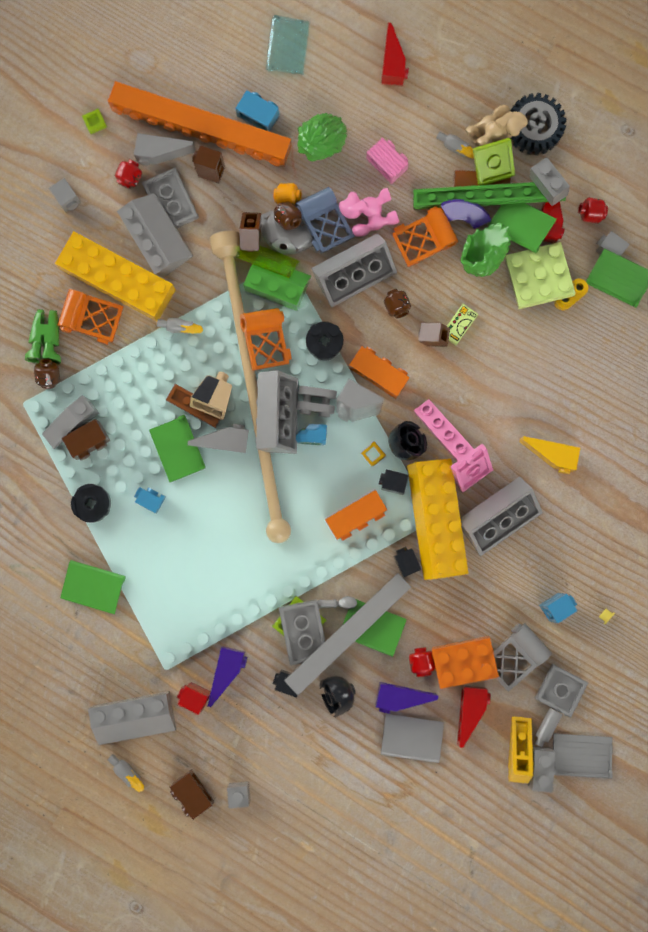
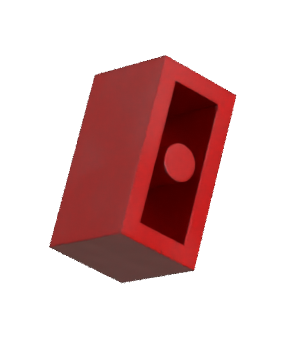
M190 682L187 686L181 687L177 695L179 699L177 705L199 715L204 710L211 691Z

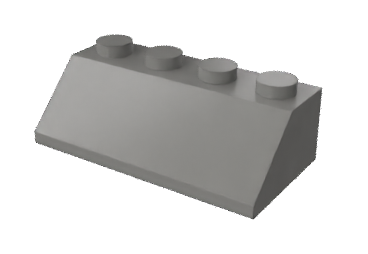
M156 194L131 200L117 211L155 275L165 277L193 257Z
M378 233L311 268L331 308L397 273L387 243Z
M279 370L258 373L256 449L271 453L297 454L298 409L296 407L298 401V378Z
M348 379L337 398L336 412L338 417L346 422L348 420L353 422L377 416L381 412L384 398Z
M518 477L460 519L463 533L477 553L482 556L543 512L533 489L521 477Z
M170 691L94 705L88 708L91 729L98 745L176 731Z

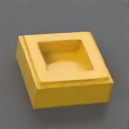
M375 441L361 453L371 466L376 465L386 456ZM372 447H375L380 456L372 462L365 453Z

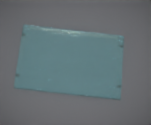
M277 15L272 16L266 62L267 71L276 70L303 74L309 21Z

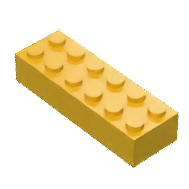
M75 231L71 234L55 262L61 271L156 322L162 316L176 291L172 283Z
M451 458L421 461L407 465L424 580L469 574L455 479L451 470Z

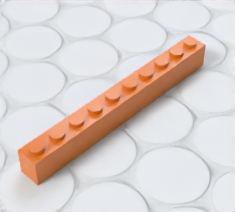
M115 81L108 99L111 110L116 114L122 115L123 113L129 115L134 120L142 119L150 125H160L168 131H178L186 137L191 138L193 136L199 138L204 143L212 142L222 149L230 148L238 154H248L256 160L263 159L269 161L274 166L281 165L285 167L292 147L290 138Z

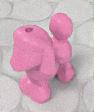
M388 188L382 189L377 198L366 197L362 200L353 191L348 194V198L339 202V210L344 217L355 219L361 213L368 217L367 224H357L352 228V232L356 237H364L372 230L376 231L383 226L399 223L396 211L387 213L386 217L381 216L382 204L391 201Z

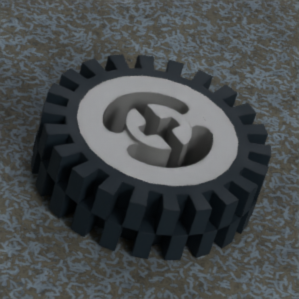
M533 93L529 94L528 97L525 95L521 100L518 99L511 109V112H521L525 116L531 115L527 126L520 131L519 135L510 138L511 142L514 141L513 146L515 148L517 146L521 147L519 151L522 153L525 149L528 150L527 154L529 155L532 152H535V155H539L540 152L545 154L548 149L551 151L558 144L564 134L567 121L566 117H563L565 111L564 109L560 111L562 106L560 103L554 104L556 99L548 100L549 95L545 94L544 98L541 97V93H537L535 97ZM545 122H547L548 131L540 134L545 126Z

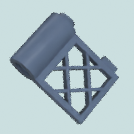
M330 187L295 203V206L302 213L301 219L304 220L314 239L312 244L316 252L320 251L322 254L355 237L345 217L340 212L336 196ZM335 210L338 215L337 222L327 219L329 212ZM315 219L323 221L321 230L313 228L311 221ZM325 222L335 226L333 235L323 231ZM337 228L345 229L348 236L344 238L335 236ZM322 235L332 238L330 245L323 247L320 241Z

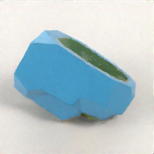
M309 424L306 428L300 429L298 434H296L297 443L326 445L327 425Z

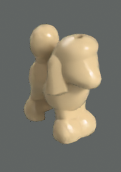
M501 105L494 110L492 115L485 116L479 123L470 125L465 130L476 146H483L511 138L512 136H518L520 131L527 126L528 120L523 113L511 112L507 105Z

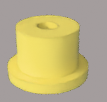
M606 608L599 618L606 624L615 613H611Z

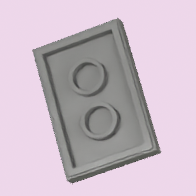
M176 167L142 182L147 195L156 194L176 229L199 219Z
M317 599L278 607L290 666L303 663L325 642Z

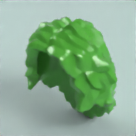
M322 113L303 122L302 126L298 127V152L305 154L311 162L325 159L341 152L347 137L346 125L342 122V118Z
M498 222L497 224L490 225V227H485L484 230L477 229L474 234L468 235L460 260L466 273L476 277H485L493 274L499 268L511 245L512 237L508 226Z

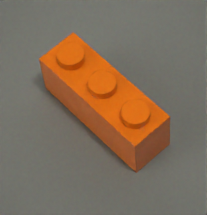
M362 346L349 364V369L396 399L410 378L407 376L408 373L401 368L396 369L393 367L388 359L384 357L381 359L376 356V352L373 349Z
M374 490L326 518L325 521L337 540L341 538L344 541L352 536L351 532L358 529V531H361L369 526L367 522L370 520L378 521L386 516L384 512L387 511V508L377 491Z

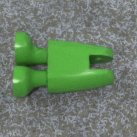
M38 309L34 316L28 343L32 344V348L25 354V361L40 363L43 359H50L52 362L60 364L61 357L54 351V347L59 346L58 313L56 310H50L48 324H44L45 312L42 309ZM41 346H44L43 354L41 353Z

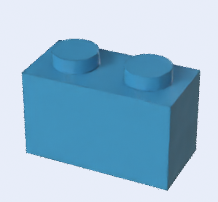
M246 90L235 108L237 117L269 132L280 116L279 108L274 102L266 101L258 93Z
M557 593L539 605L549 622L557 624L578 611L575 607L577 603L574 598L564 593Z

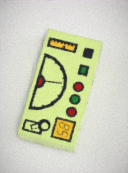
M462 304L447 325L450 328L448 341L457 345L478 314Z

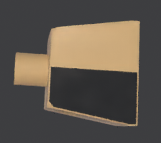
M218 372L216 378L207 375L192 394L190 407L224 420L232 385L227 383L229 376L224 372Z

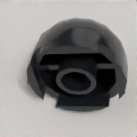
M404 421L398 424L389 435V447L392 453L401 460L410 461L416 459L427 450L425 434H421L418 430L420 427L412 421Z
M331 676L320 681V689L324 688L325 692L321 696L330 714L335 713L334 717L336 718L352 708L354 695L356 694L352 683L349 684L346 679L340 676Z

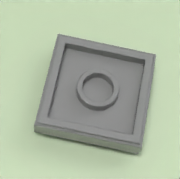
M552 664L535 699L571 718L588 682Z

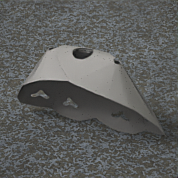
M274 211L261 215L262 235L271 249L283 255L303 252L313 245L312 241L314 239L306 225L303 227L299 225L295 229L285 230L274 220ZM301 219L300 224H305L304 220ZM311 221L315 229L321 230V227L316 222ZM280 244H286L287 249L280 248Z

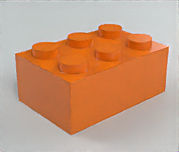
M490 636L432 647L440 689L499 678Z

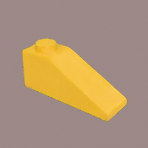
M526 436L520 438L519 442L552 468L559 469V473L570 474V472L577 470L580 447Z
M512 716L508 782L528 784L533 777L532 718Z

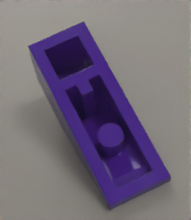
M221 647L208 707L213 706L241 669L246 667L248 659L245 656L246 651Z
M379 682L375 706L379 708L380 712L390 714V711H399L436 701L439 696L436 693Z

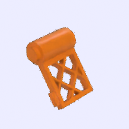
M435 206L427 211L428 214L425 217L407 226L403 223L394 228L395 232L392 233V236L408 267L442 250H447L459 242L442 208ZM422 223L427 228L425 236L415 233L416 227ZM403 233L411 235L408 244L400 242L397 236ZM413 236L423 239L420 248L410 245ZM426 240L434 242L436 246L431 251L423 249ZM409 248L419 251L417 258L411 261L407 257Z
M69 289L58 326L61 327L60 331L71 334L72 331L96 337L97 342L108 345L109 342L113 343L124 306ZM89 302L98 303L101 309L90 314L88 310ZM111 307L118 309L117 316L109 320L105 310ZM103 312L107 321L97 326L93 316ZM91 318L95 327L90 330L82 329L83 321ZM109 324L112 329L110 337L102 335L99 328Z
M278 308L240 315V326L245 334L252 371L290 364L289 360H292L290 348L286 349L282 330L284 314ZM271 332H277L279 340L276 344L268 339ZM257 335L262 339L259 347L252 344L251 336ZM265 342L274 347L269 355L261 350ZM276 350L282 353L283 361L277 362L272 358ZM260 353L267 359L263 365L257 366L255 357Z

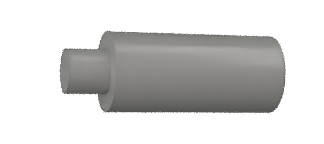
M549 708L535 735L538 737L535 742L536 745L542 748L545 741L549 742L563 714Z

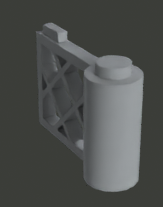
M518 623L511 630L513 632L511 636L493 651L494 657L501 658V668H497V671L501 672V677L499 676L496 679L508 692L537 666L543 664L552 654L525 623L522 625ZM510 642L516 648L515 656L504 655V648ZM504 658L515 659V669H503ZM518 659H526L531 666L526 670H517ZM503 672L515 673L514 680L509 685L503 680Z

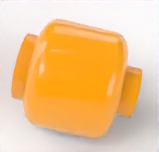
M280 183L274 189L273 199L277 205L287 201L295 205V203L302 200V191L298 190L295 183Z

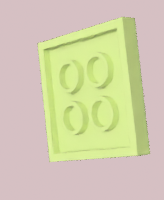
M561 242L541 246L537 253L525 250L505 255L518 309L575 296L574 286Z

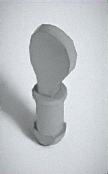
M350 596L343 597L339 601H336V599H320L317 601L318 607L321 609H336V607L352 609L357 605L356 599Z

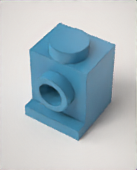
M139 487L134 495L137 498L135 503L156 514L166 496L161 494L159 498L157 496L158 492L149 487L147 491Z

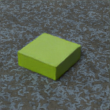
M99 108L82 115L90 135L107 127Z

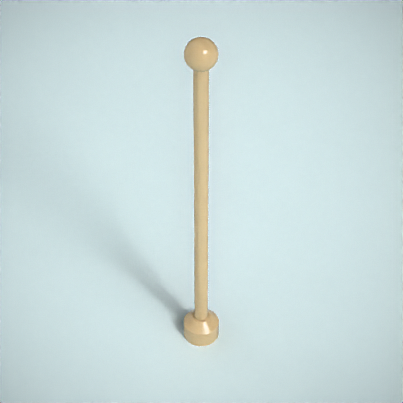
M223 231L213 234L210 237L212 254L224 262L255 437H257V379L255 370L252 371L245 334L240 326V315L244 313L234 259L241 251L240 236L237 231ZM258 450L271 519L266 527V534L272 542L283 543L290 537L291 527L286 520L282 519L270 452Z

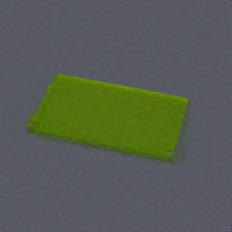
M260 246L259 251L247 252L240 250L236 255L238 259L287 278L291 277L300 263L297 259Z

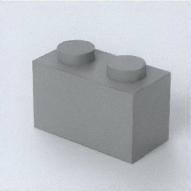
M547 157L531 168L530 179L551 206L568 195L569 184Z
M532 746L533 777L528 786L532 791L553 793L555 751L548 747Z

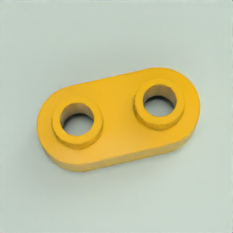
M580 278L574 279L572 283L575 296L568 297V302H564L562 299L554 301L555 307L562 311L572 307L588 292L587 282ZM576 285H580L582 290H578Z

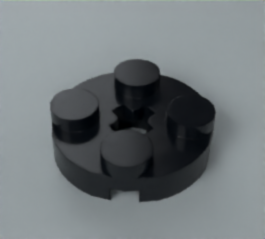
M319 322L312 325L307 332L306 347L316 359L331 360L343 348V334L340 328L333 323ZM323 336H326L327 339H330V342H327L326 346H323V343L319 342V340L322 339Z
M85 484L79 487L74 496H72V512L82 521L95 523L101 521L110 512L111 499L103 487L95 484ZM89 498H92L93 501H96V504L92 509L90 506H86V503L89 502Z

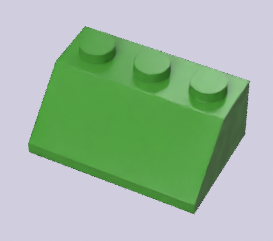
M258 256L250 267L243 286L246 292L298 311L311 276Z

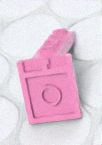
M427 400L414 410L417 417L457 461L451 466V470L462 493L493 471L487 448L481 444L473 449L430 400Z

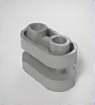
M299 386L298 394L304 395L303 401H297L296 409L300 410V414L311 415V412H318L321 417H330V414H334L335 406L330 405V399H336L337 391ZM311 396L323 398L322 404L311 403Z

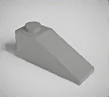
M138 133L134 156L141 165H156L195 152V146L193 141Z
M82 395L70 404L42 435L52 448L55 449L63 443L62 438L87 424L99 412Z
M233 424V427H227L188 440L187 445L246 453L249 430L244 429L245 425Z

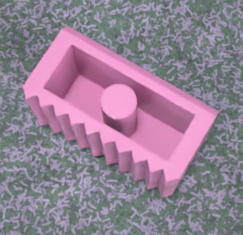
M381 138L367 151L366 159L390 184L408 170L409 163L407 157L403 153L399 154L395 150V145L390 140L386 141L384 138Z

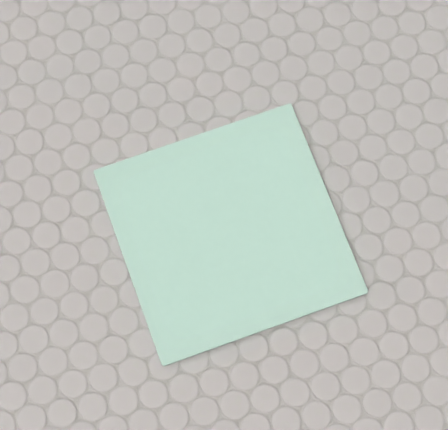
M287 260L279 263L292 268ZM244 282L239 285L244 313L278 308L283 312L284 322L282 323V330L286 349L290 348L292 360H289L290 364L255 370L256 379L258 380V373L279 370L298 378V392L299 386L337 391L336 399H330V405L335 406L334 414H330V417H321L318 412H311V415L300 414V410H298L297 434L300 429H305L309 424L327 425L326 445L297 443V454L270 452L282 519L286 520L291 527L290 537L283 543L272 542L266 534V527L271 519L258 449H256V437L229 291L179 317V319L193 321V323L202 326V333H190V335L171 333L166 328L161 327L61 381L54 388L47 389L23 403L71 496H74L76 490L85 484L98 485L108 492L111 499L109 514L101 521L95 523L86 522L111 571L126 576L121 589L165 670L176 666L278 607L290 602L295 596L299 597L416 531L409 477L404 495L381 490L382 485L378 484L381 473L385 474L386 469L407 475L408 471L401 459L392 453L389 447V438L377 417L373 416L353 422L351 420L346 422L338 417L336 412L337 398L348 379L354 382L356 380L340 352L333 359L324 361L316 359L306 347L307 332L312 325L322 322L306 292L298 311L246 292L243 286ZM271 332L268 337L274 344L279 340L277 332ZM257 335L251 336L252 344L259 347L262 339ZM323 336V338L320 339L319 342H322L323 346H326L327 342H330V339H327L326 336ZM265 342L261 350L269 355L274 347ZM276 350L272 358L277 362L283 361L282 353ZM260 353L255 357L257 366L263 365L267 359ZM218 372L226 373L229 376L227 383L232 385L225 418L219 422L216 428L166 401L174 384L194 393L207 375L216 378ZM298 394V401H303L304 395ZM83 395L99 412L92 420L97 419L100 421L110 442L106 443L107 446L102 450H94L88 458L80 461V459L72 458L64 442L53 449L42 433L70 404ZM311 396V403L322 404L323 398ZM185 415L194 438L227 427H233V424L245 425L244 429L249 430L246 453L198 447L206 468L170 483L149 430ZM375 441L386 456L376 465L371 466L361 453ZM372 447L365 453L372 462L380 456L375 447ZM139 487L146 491L148 487L158 492L157 496L159 498L161 494L166 496L157 514L135 503L137 498L134 495ZM376 490L387 508V511L384 512L386 516L378 521L370 520L367 522L369 526L361 531H358V529L351 532L352 536L344 541L341 538L337 540L325 519ZM89 498V502L86 503V506H90L92 509L94 508L96 501H93L92 498Z

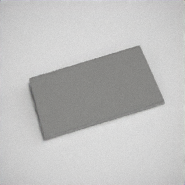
M386 714L381 755L439 763L444 722Z
M553 733V750L555 751L554 775L612 779V737Z

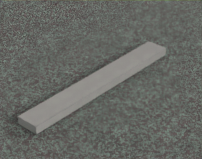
M397 573L284 681L299 695L398 601L411 586Z

